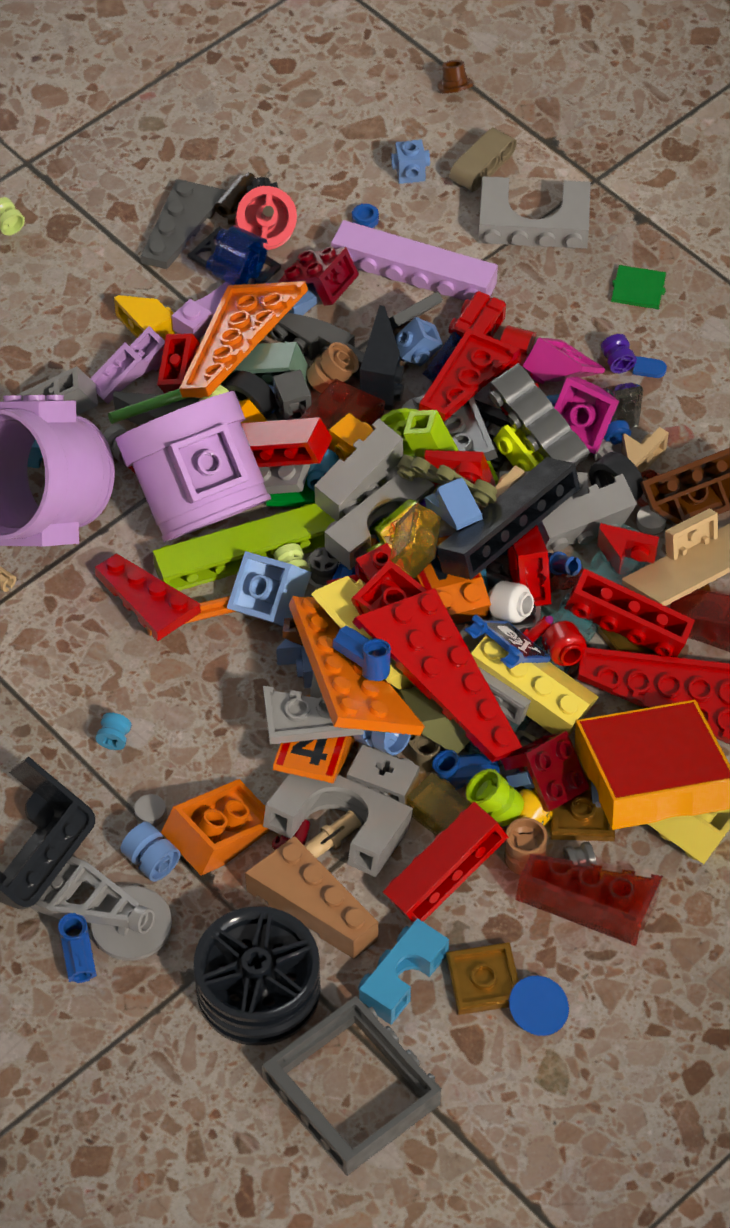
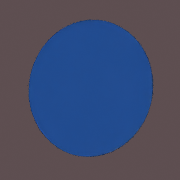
M529 976L520 980L511 991L509 998L511 1015L515 1022L526 1032L538 1036H547L559 1031L566 1023L569 1015L568 999L563 989L555 981L544 976Z

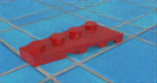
M117 553L95 566V576L114 596H119L122 599L123 606L128 611L132 610L138 616V622L144 628L148 627L152 631V636L157 642L201 613L200 603Z

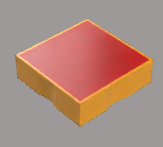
M696 700L576 720L575 751L587 777L597 789L600 805L612 830L654 823L676 816H694L730 809V764Z

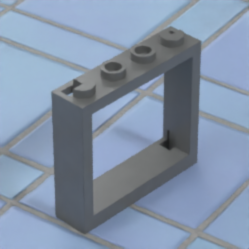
M357 996L353 997L262 1064L264 1081L346 1176L441 1105L442 1089L435 1082L433 1074L429 1073L427 1075L423 1071L417 1056L409 1049L406 1051L398 1043L399 1039L393 1029L389 1026L384 1027L379 1022L378 1015L373 1007L369 1008L366 1004L364 1005ZM355 1023L421 1098L352 1149L287 1073Z

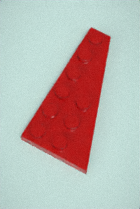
M435 588L354 618L352 623L359 630L363 628L373 639H382L390 644L391 657L396 661L395 666L429 700L433 698L444 709L442 713L449 720L454 719L466 731L465 736L492 763L518 753L521 750V743Z
M586 647V652L579 661L578 680L643 708L696 700L716 739L730 744V663Z

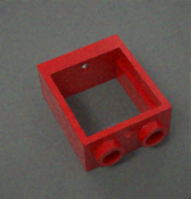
M536 525L507 549L509 576L512 582L527 586L533 595L534 604L542 606L552 604L548 550Z

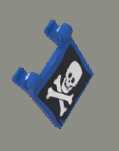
M474 615L472 618L474 623L464 630L472 638H477L486 633L509 654L501 658L500 661L509 669L514 668L520 663H548L551 659L546 652L508 621H485L478 615Z

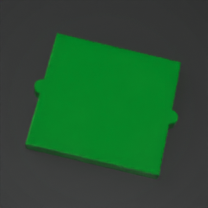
M619 265L616 279L612 281L614 289L611 302L659 310L661 297L666 291L664 287L666 272Z

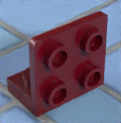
M327 247L320 251L306 250L299 254L298 260L284 271V275L278 280V283L306 281V284L313 283L323 305L329 306L339 299L359 276V273L346 247Z
M567 731L542 736L523 746L518 753L501 759L505 771L518 768L520 772L528 770L545 812L554 810L589 789L588 782Z

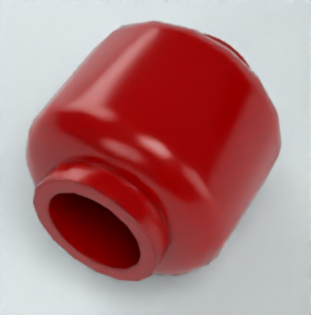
M558 621L549 626L542 635L541 642L543 648L551 657V661L556 665H574L581 660L586 652L587 644L584 636L578 627L570 621Z

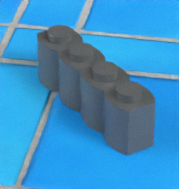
M519 363L490 383V399L497 407L502 406L507 411L509 423L514 429H520L526 435L524 440L533 452L538 451L544 459L548 457L575 463V466H578L588 458L590 452L586 445L570 428L563 416L553 407L547 396L536 386L530 375Z

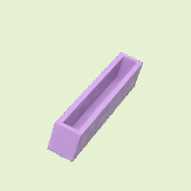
M343 220L331 242V247L347 248L356 269L414 285L418 288L434 292L438 291L442 295L464 301L466 299L471 300L477 291L491 296L497 284L498 265L349 221Z

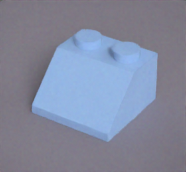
M245 551L227 609L283 626L284 618H293L288 606L292 596L304 597L312 572L286 562Z

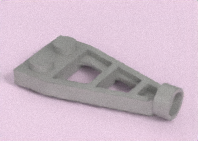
M73 856L38 902L30 907L57 919H61L69 913H76L83 916L88 923L126 927L141 934L148 933L155 921V913L152 909L142 906L91 864ZM82 882H87L95 888V891L85 904L79 905L67 902ZM107 895L119 900L110 913L97 910Z

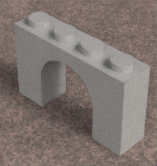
M482 176L479 243L587 249L591 182L564 180L562 206L558 212L544 219H529L517 214L509 204V178Z
M289 774L265 806L263 827L291 839L304 819L316 811L338 809L347 812L351 810L356 814L363 826L350 844L347 864L376 877L408 832L413 808L340 775L337 776L334 783Z

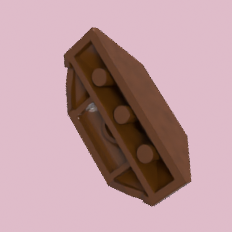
M730 448L640 482L650 510L674 525L709 508L717 512L718 515L729 511Z

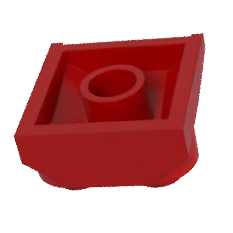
M425 450V460L434 467L439 468L440 465H445L473 484L477 479H480L495 487V480L484 452Z
M389 560L352 597L351 601L359 615L422 593L427 591V589Z

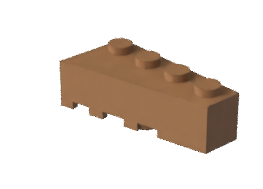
M295 836L245 872L246 891L255 897L258 895L266 900L272 908L291 914L306 927L318 933L321 939L351 958L355 959L378 941V921Z

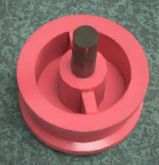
M272 186L257 187L249 191L241 199L236 212V228L240 237L249 246L259 250H273L285 244L291 237L296 226L297 212L292 199L284 191Z

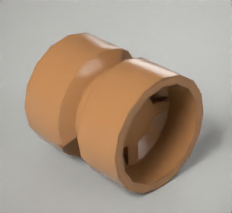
M335 342L308 367V381L319 393L332 395L358 370V358L348 346Z
M533 818L517 819L509 825L506 831L509 838L505 841L504 860L512 872L518 875H532L538 872L544 865L547 832L541 822Z

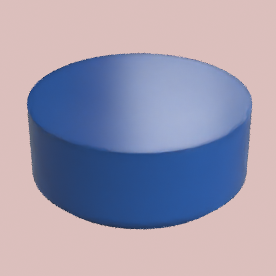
M365 203L357 205L353 209L352 223L369 228L377 226L379 211L374 205Z
M624 420L611 422L603 439L606 442H611L612 445L622 443L624 433L631 436L628 422Z

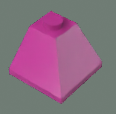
M542 337L538 338L522 366L531 372L529 375L532 379L542 384L545 381H565L568 377L581 378L603 374L606 369L565 341Z
M568 377L554 408L583 441L589 452L597 454L619 400L603 388L584 379Z

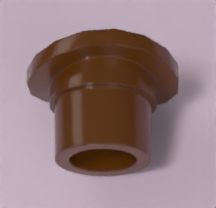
M451 60L442 64L443 77L437 85L440 93H458L473 87L474 81L467 77L463 61Z

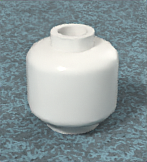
M500 581L488 593L491 602L489 607L490 613L498 620L519 623L528 617L533 610V595L524 584Z

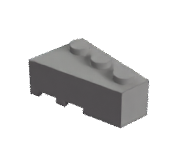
M379 418L372 424L375 430L364 441L358 439L353 444L356 450L345 461L339 459L314 485L315 504L335 521H339L344 517L352 506L359 505L367 499L375 488L382 487L398 471L397 465L403 456V438Z
M621 474L614 477L615 482L599 489L598 485L595 484L588 487L590 493L575 499L571 496L537 524L547 550L556 552L574 543H579L580 545L587 544L598 537L601 523L622 528L637 505L624 475Z

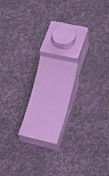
M227 280L209 295L197 301L189 299L172 315L173 330L179 334L193 333L196 339L199 340L206 333L227 286L234 284Z
M148 326L130 346L124 342L90 378L96 383V393L108 404L113 399L114 391L121 392L140 376L153 369L156 371L161 366L165 340Z

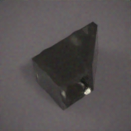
M630 382L604 387L605 391L619 400L611 422L617 420L627 421L630 429L639 426L643 396L642 386Z

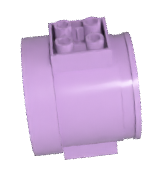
M235 391L219 394L188 405L129 430L115 439L126 467L133 466L156 525L159 526L163 535V542L189 534L271 500L241 425V422L245 420V416Z
M45 395L3 396L4 402H0V546L42 547L79 544V528L93 522L103 512L112 494L115 469L112 452L106 438L92 422L76 415V401H64V395H46V401ZM35 439L40 447L45 466V487L40 506L37 505L32 496L27 475L28 457Z

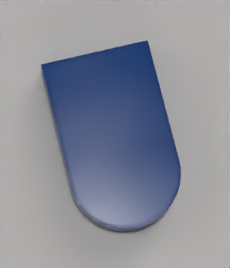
M636 356L637 361L634 365L633 375L661 378L666 374L667 365L662 360Z

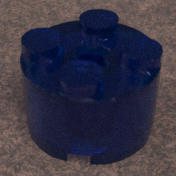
M236 225L231 226L228 230L222 228L216 237L217 246L214 254L207 261L206 269L210 270L214 277L229 284H249L247 282L251 277L257 279L264 266L268 250L263 248V244H268L267 240Z

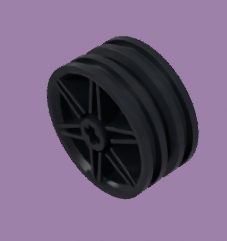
M263 906L237 909L213 922L203 933L197 944L194 954V976L199 1008L207 1023L223 1037L240 1044L252 1046L275 1044L298 1033L314 1015L321 992L319 951L316 941L308 928L291 914L276 908ZM251 943L252 948L248 949V946H246L245 944ZM289 974L296 976L294 982L287 977ZM236 993L241 1001H233L230 999V996ZM273 1000H275V1003H274L273 1005H270V1006L264 1005V1004H268V1003L272 1002Z

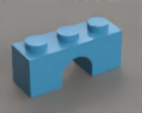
M418 918L411 927H404L391 951L387 949L381 955L377 964L378 967L372 974L367 973L360 981L358 990L361 1002L369 1008L372 1006L378 1017L392 1025L411 999V986L403 982L398 976L402 972L412 969L418 970L430 977L446 958V952H449V938Z

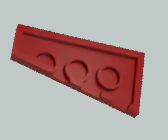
M468 328L419 403L418 411L437 410L445 422L519 357L520 349Z

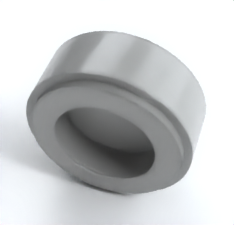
M147 794L140 797L135 803V817L139 823L150 822L153 826H157L164 821L166 805L160 796Z

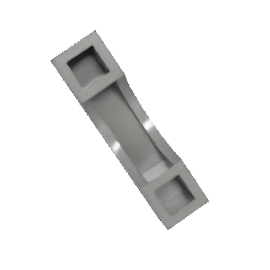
M397 472L394 473L387 483L380 488H375L367 499L359 505L352 506L344 517L339 521L332 522L324 532L325 550L351 570L356 565V558L366 554V550L371 547V534L369 530L373 524L382 518L388 517L409 499H413L419 504L425 497L433 493L435 484L420 477L414 478L413 481H408L400 477Z

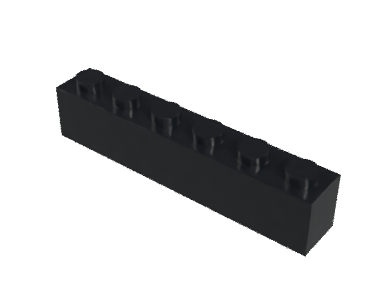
M545 458L497 497L494 504L490 503L481 510L483 520L457 530L437 546L442 572L469 580L474 578L580 489L575 463Z

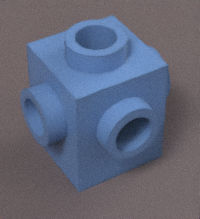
M422 139L395 142V153L391 154L392 170L397 171L399 184L425 181L426 166H430L429 150H424Z
M415 317L395 336L400 358L405 362H411L418 366H422L443 346L436 326L418 317Z

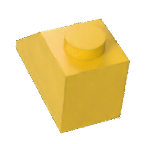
M122 295L114 297L117 318L136 338L148 326L163 340L166 339V334H175L172 323V315L174 313L169 307H164L158 299Z

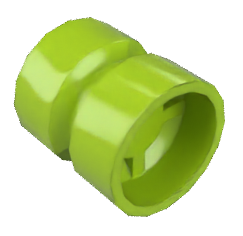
M494 769L480 771L467 785V800L471 804L473 802L478 804L501 827L508 826L515 821L524 808L523 796Z

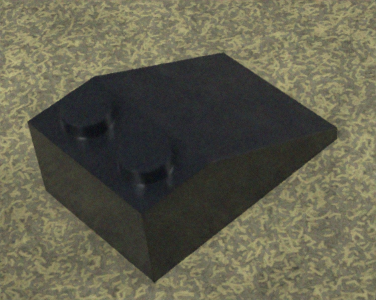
M379 305L360 367V406L392 411L396 401L402 400L404 384L400 383L404 375V366H400V352L386 308Z

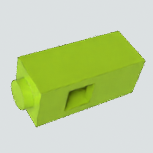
M437 410L410 411L403 435L415 457L425 459V450L459 451Z

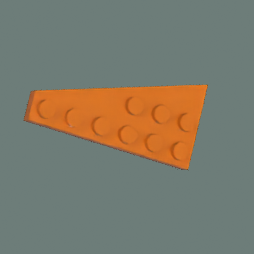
M306 281L228 285L181 383L179 390L182 398L209 397L308 291Z
M292 596L288 606L333 726L421 736L425 726L391 684L385 679L382 681L366 679L362 675L361 666L333 648V639L341 628L315 598Z

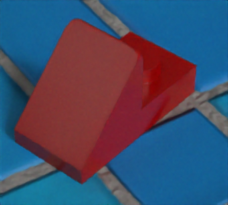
M601 523L597 546L617 574H620L625 557L639 562L645 561L654 564L659 537Z

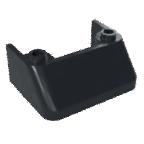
M29 756L13 767L9 773L33 792L25 804V814L38 828L3 873L0 871V903L21 910L28 909L38 902L95 825L93 810Z

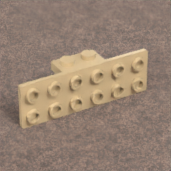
M709 508L665 531L666 556L655 561L654 564L651 563L622 578V585L667 606L730 573V523L718 529V513Z

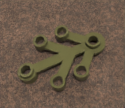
M403 455L397 465V474L408 481H413L414 478L420 477L441 484L436 485L432 494L436 493L439 486L458 478H463L477 504L486 506L490 503L494 504L497 500L495 496L497 489L493 485L477 479L473 484L445 465H440L439 468H436L421 457L413 458L408 455Z

